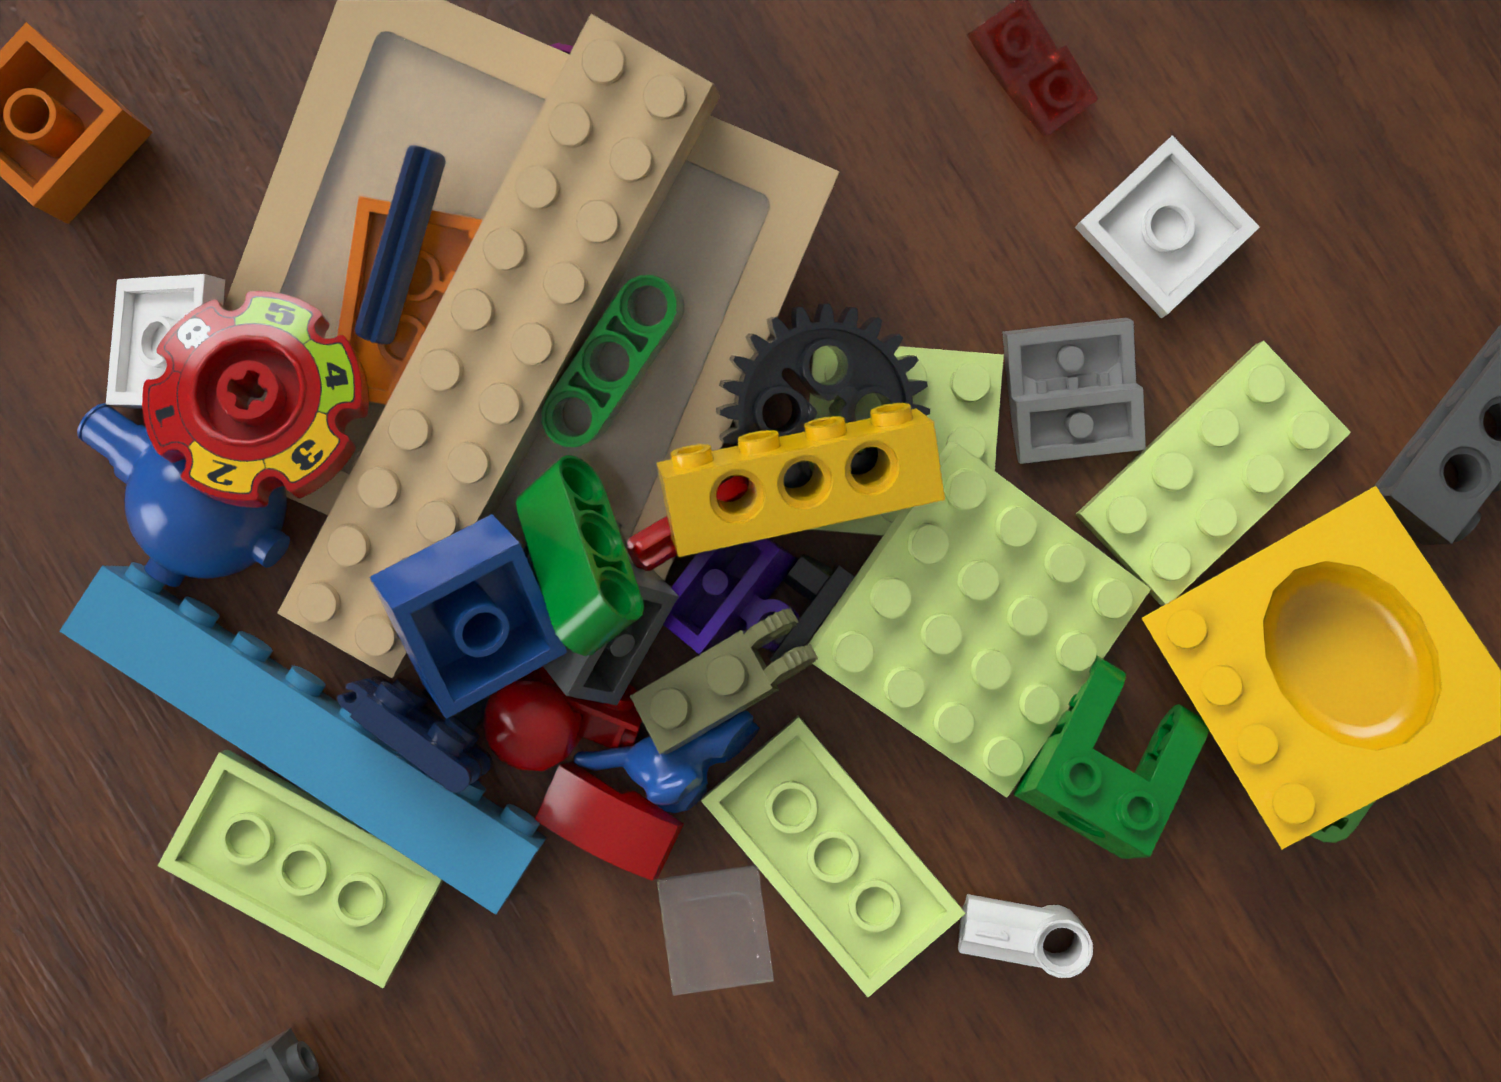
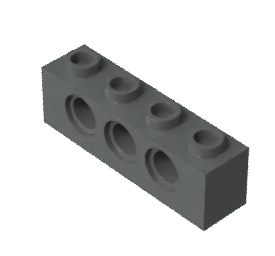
M1501 324L1374 485L1381 492L1406 531L1423 545L1452 544L1465 538L1481 519L1482 514L1478 509L1492 492L1501 490ZM1486 411L1496 421L1497 429L1493 439L1487 435L1483 427V417ZM1448 460L1455 465L1458 471V482L1454 489L1447 485L1443 475L1444 466Z

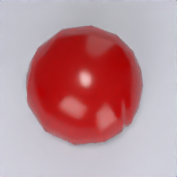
M516 680L490 696L484 712V730L489 747L500 761L518 770L545 771L564 761L581 740V737L578 736V730L582 718L579 712L572 710L560 692L544 682Z

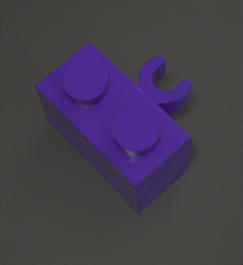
M771 538L697 553L671 587L679 597L663 625L700 655L737 632L744 631L746 628L748 630L751 626L782 609L791 608L799 621L800 617L792 606L776 599H769L798 559ZM773 640L762 648L776 651L780 645Z

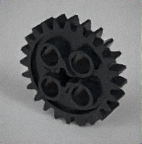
M819 304L814 322H811L803 307H794L791 311L792 327L787 328L777 317H770L767 319L771 335L770 339L766 341L752 333L745 337L754 352L750 359L731 355L729 360L742 374L739 380H720L719 386L735 395L734 403L716 408L718 415L734 419L735 424L734 427L719 435L720 441L728 444H737L740 436L763 430H775L778 432L779 437L805 432L804 424L814 420L818 413L808 400L795 391L782 378L781 374L785 368H790L813 396L827 401L834 399V402L829 407V411L833 416L845 418V423L856 421V405L863 396L870 393L877 395L881 406L893 403H908L911 405V409H918L926 416L929 415L930 408L913 404L912 399L913 395L928 387L927 381L907 378L906 373L919 360L914 355L900 357L894 355L903 339L900 334L892 333L881 340L877 339L882 319L870 317L860 328H857V308L845 307L838 321L834 322L831 305ZM822 346H828L836 354L838 366L832 378L826 382L819 383L814 380L810 373V358L817 349ZM784 393L792 404L791 418L780 428H768L763 421V405L774 394ZM866 447L861 453L855 454L851 462V474H864L875 466L878 459L877 447ZM800 461L790 466L784 476V486L798 488L805 485L813 475L809 462ZM749 478L745 481L747 486L749 485Z

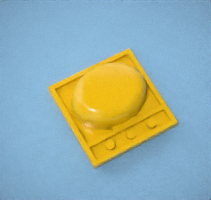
M1376 486L1141 618L1281 849L1296 843L1501 735L1500 668Z

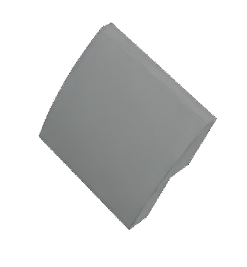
M1126 317L1003 331L1011 422L1017 460L1020 464L1146 450L1143 387L1136 383L1133 320Z

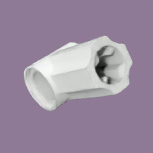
M967 894L963 906L966 914L961 917L959 927L958 950L960 953L1040 967L1048 974L1058 978H1071L1080 974L1089 965L1093 955V942L1079 918L1070 909L1060 905H1047L1041 908ZM1057 928L1073 930L1074 939L1067 950L1060 953H1051L1043 949L1045 937L1052 930Z

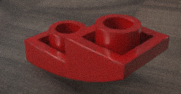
M574 762L558 766L534 819L590 854L651 881L659 878L684 825L636 791L620 794Z

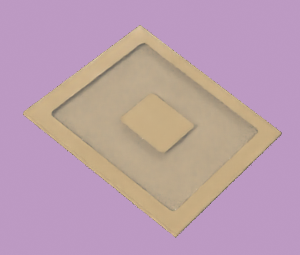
M337 0L224 308L227 311L239 309L244 304L246 293L249 291H268L289 295L320 310L330 324L325 333V338L336 337L339 328L358 197L363 196L391 202L406 150L410 145H419L441 153L445 156L446 160L432 210L483 220L569 54L445 0ZM710 115L603 312L604 314L620 289L630 279L640 275H654L672 282L680 291L684 301V314L681 321L609 428L598 439L579 447H564L553 442L545 433L542 425L494 514L495 518L520 542L522 549L525 548L527 542L517 513L516 500L526 488L565 455L576 456L584 460L600 477L615 520L623 525L619 532L627 553L626 543L630 537L667 516L656 462L671 460L670 453L673 450L694 444H709L712 451L722 449L724 443L720 441L719 435L731 428L734 419L718 415L716 408L734 403L735 395L720 387V380L740 379L742 372L729 359L731 355L748 359L752 357L754 352L745 338L749 333L760 336L766 341L769 339L770 332L767 319L770 317L778 318L837 180L839 171ZM647 288L638 295L635 302V311L638 318L644 324L653 326L665 317L667 300L658 288ZM611 342L601 350L599 355L601 372L612 380H619L627 373L629 356L621 345ZM265 391L264 395L261 398L250 397L249 401L247 402V406L249 407V404L252 402V400L264 401L267 396V392ZM572 397L564 405L563 420L571 431L585 433L592 422V413L589 406L583 400ZM369 401L367 417L356 418L348 423L345 435L356 445V450L343 469L333 479L301 499L296 498L285 488L286 497L329 515L386 405ZM675 557L653 569L664 581Z

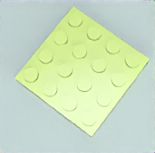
M948 442L939 455L945 500L900 511L808 645L811 644L818 657L816 662L812 663L813 665L1007 798L1056 728L1055 725L1061 715L1069 709L1070 705L1068 703L1073 695L1078 694L1081 686L1087 682L1091 674L1089 673L1096 656L1102 659L1105 657L1151 588L961 445Z

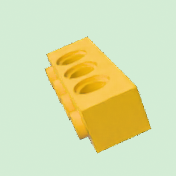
M893 403L873 408L870 411L871 418L845 423V418L838 416L824 417L805 423V432L779 437L778 432L775 430H763L740 436L738 438V446L712 451L709 444H694L673 450L670 453L671 460L656 463L671 539L678 557L945 500L934 421L918 409H911V405L908 403ZM866 447H877L878 459L875 466L864 474H851V462L855 454ZM800 461L813 462V475L805 485L798 488L784 486V476L790 466ZM742 475L749 478L748 489L740 499L724 502L716 498L718 486L727 477Z

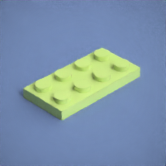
M1262 341L1255 344L1153 440L1146 447V450H1143L1075 515L1133 576L1151 588L1150 595L1161 606H1164L1176 599L1351 432L1269 345Z
M799 716L790 721L701 799L702 803L867 997L871 996L966 914L957 901Z
M228 749L218 753L158 864L162 869L381 988H384L390 981L443 883L442 879L308 792Z

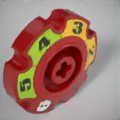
M249 291L246 293L244 304L234 311H227L218 300L213 299L180 319L168 331L156 348V352L166 360L167 366L163 375L156 379H147L143 385L142 409L146 430L157 454L171 463L186 459V466L181 474V479L199 492L215 500L240 507H266L271 492L282 486H285L286 490L296 498L301 499L333 479L343 469L356 450V445L345 435V429L350 421L356 418H366L368 415L369 392L362 363L344 335H338L329 339L325 338V333L330 327L328 320L320 310L298 298L276 292ZM265 391L267 392V396L264 401L252 400V402L249 404V407L247 406V402L249 401L250 397L261 398L264 395Z

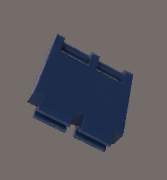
M380 676L347 683L346 689L353 691L337 696L339 705L351 714L350 717L451 792L463 791L471 783H474L481 776L489 772L492 767L491 755L476 744L480 736L475 730L472 731L454 716L444 720L425 706L429 698L422 694L423 691L401 677H397L393 684Z

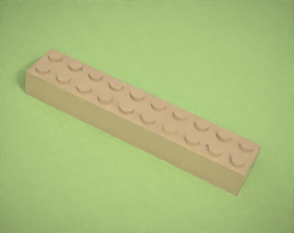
M590 14L278 611L279 615L390 678L395 677L412 664L369 577L491 514H495L542 427L541 411L546 399L599 322L716 106L720 95L713 83Z

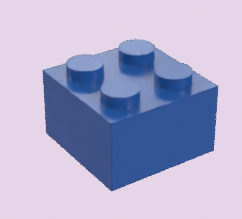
M493 514L369 577L422 684L446 719L567 653L564 644L554 631L544 597L520 542Z

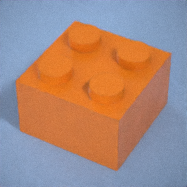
M26 22L0 50V176L32 206L69 224L153 132L60 47Z

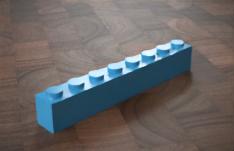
M132 562L130 566H102L60 629L61 633L495 915L498 913L547 839L546 836L536 831L539 822L534 820L533 816L511 804H507L503 809L482 796L486 788L479 781L471 783L461 792L455 793L447 790L350 717L351 714L342 708L336 700L322 692L326 684L316 675L298 666H292L290 670L286 669L269 657L273 650L265 642L243 631H239L237 635L232 634L216 623L220 616L215 610L191 597H185L183 601L163 589L165 584L148 575L144 570V565Z

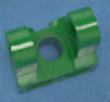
M1096 656L1089 671L1091 673L1090 677L1081 686L1078 694L1073 695L1068 703L1070 705L1069 709L1061 715L1055 725L1056 728L1022 775L1013 795L1121 859L1150 857L1207 738L1209 729L1201 716L1177 704L1166 713L1159 723L1135 772L1096 751L1093 747L1126 680V672Z

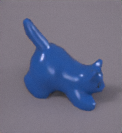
M745 710L666 755L659 754L653 740L649 736L634 746H623L601 751H580L573 755L574 762L578 766L594 771L624 767L630 778L645 790L649 801L657 804L658 807L666 812L679 813L694 807L707 792V772L709 767L716 763H725L738 755L757 735L760 728L753 722V716Z

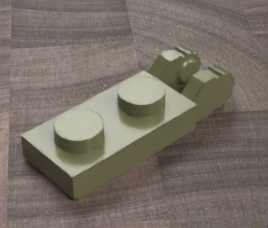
M791 608L775 612L773 615L768 616V618L751 626L747 632L743 630L737 632L630 696L659 754L666 755L679 749L779 690L778 684L816 662L818 657L811 644L791 649L768 667L758 651L759 648L784 636L796 626L798 620Z

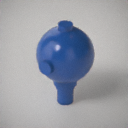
M102 403L93 407L81 420L77 430L78 438L107 458L110 465L114 467L115 476L126 484L124 504L127 522L136 542L150 557L144 570L155 580L168 586L179 587L185 576L204 579L220 578L241 572L256 562L265 568H269L277 563L288 549L290 537L281 531L287 510L285 486L278 487L271 492L266 507L252 508L226 504L199 492L181 479V474L185 469L186 459L171 463L157 454L148 436L146 427L135 424L110 405Z

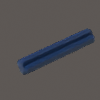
M410 145L406 150L355 326L356 335L367 341L382 345L390 344L394 340L446 164L445 156L437 151L419 145Z

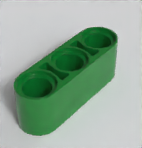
M640 275L630 279L620 289L545 401L541 411V423L545 433L553 442L564 447H579L598 439L607 431L681 321L684 314V301L679 289L672 282L654 275ZM650 287L658 288L667 300L665 317L653 326L644 324L638 318L635 311V302L638 295ZM611 342L621 345L629 356L627 373L619 380H612L606 377L599 367L600 352ZM572 397L583 400L589 406L592 413V422L585 433L573 432L564 423L563 408L565 403Z
M565 455L518 496L516 508L548 614L557 637L574 653L582 656H591L643 615L644 605L600 477L584 460L576 456Z

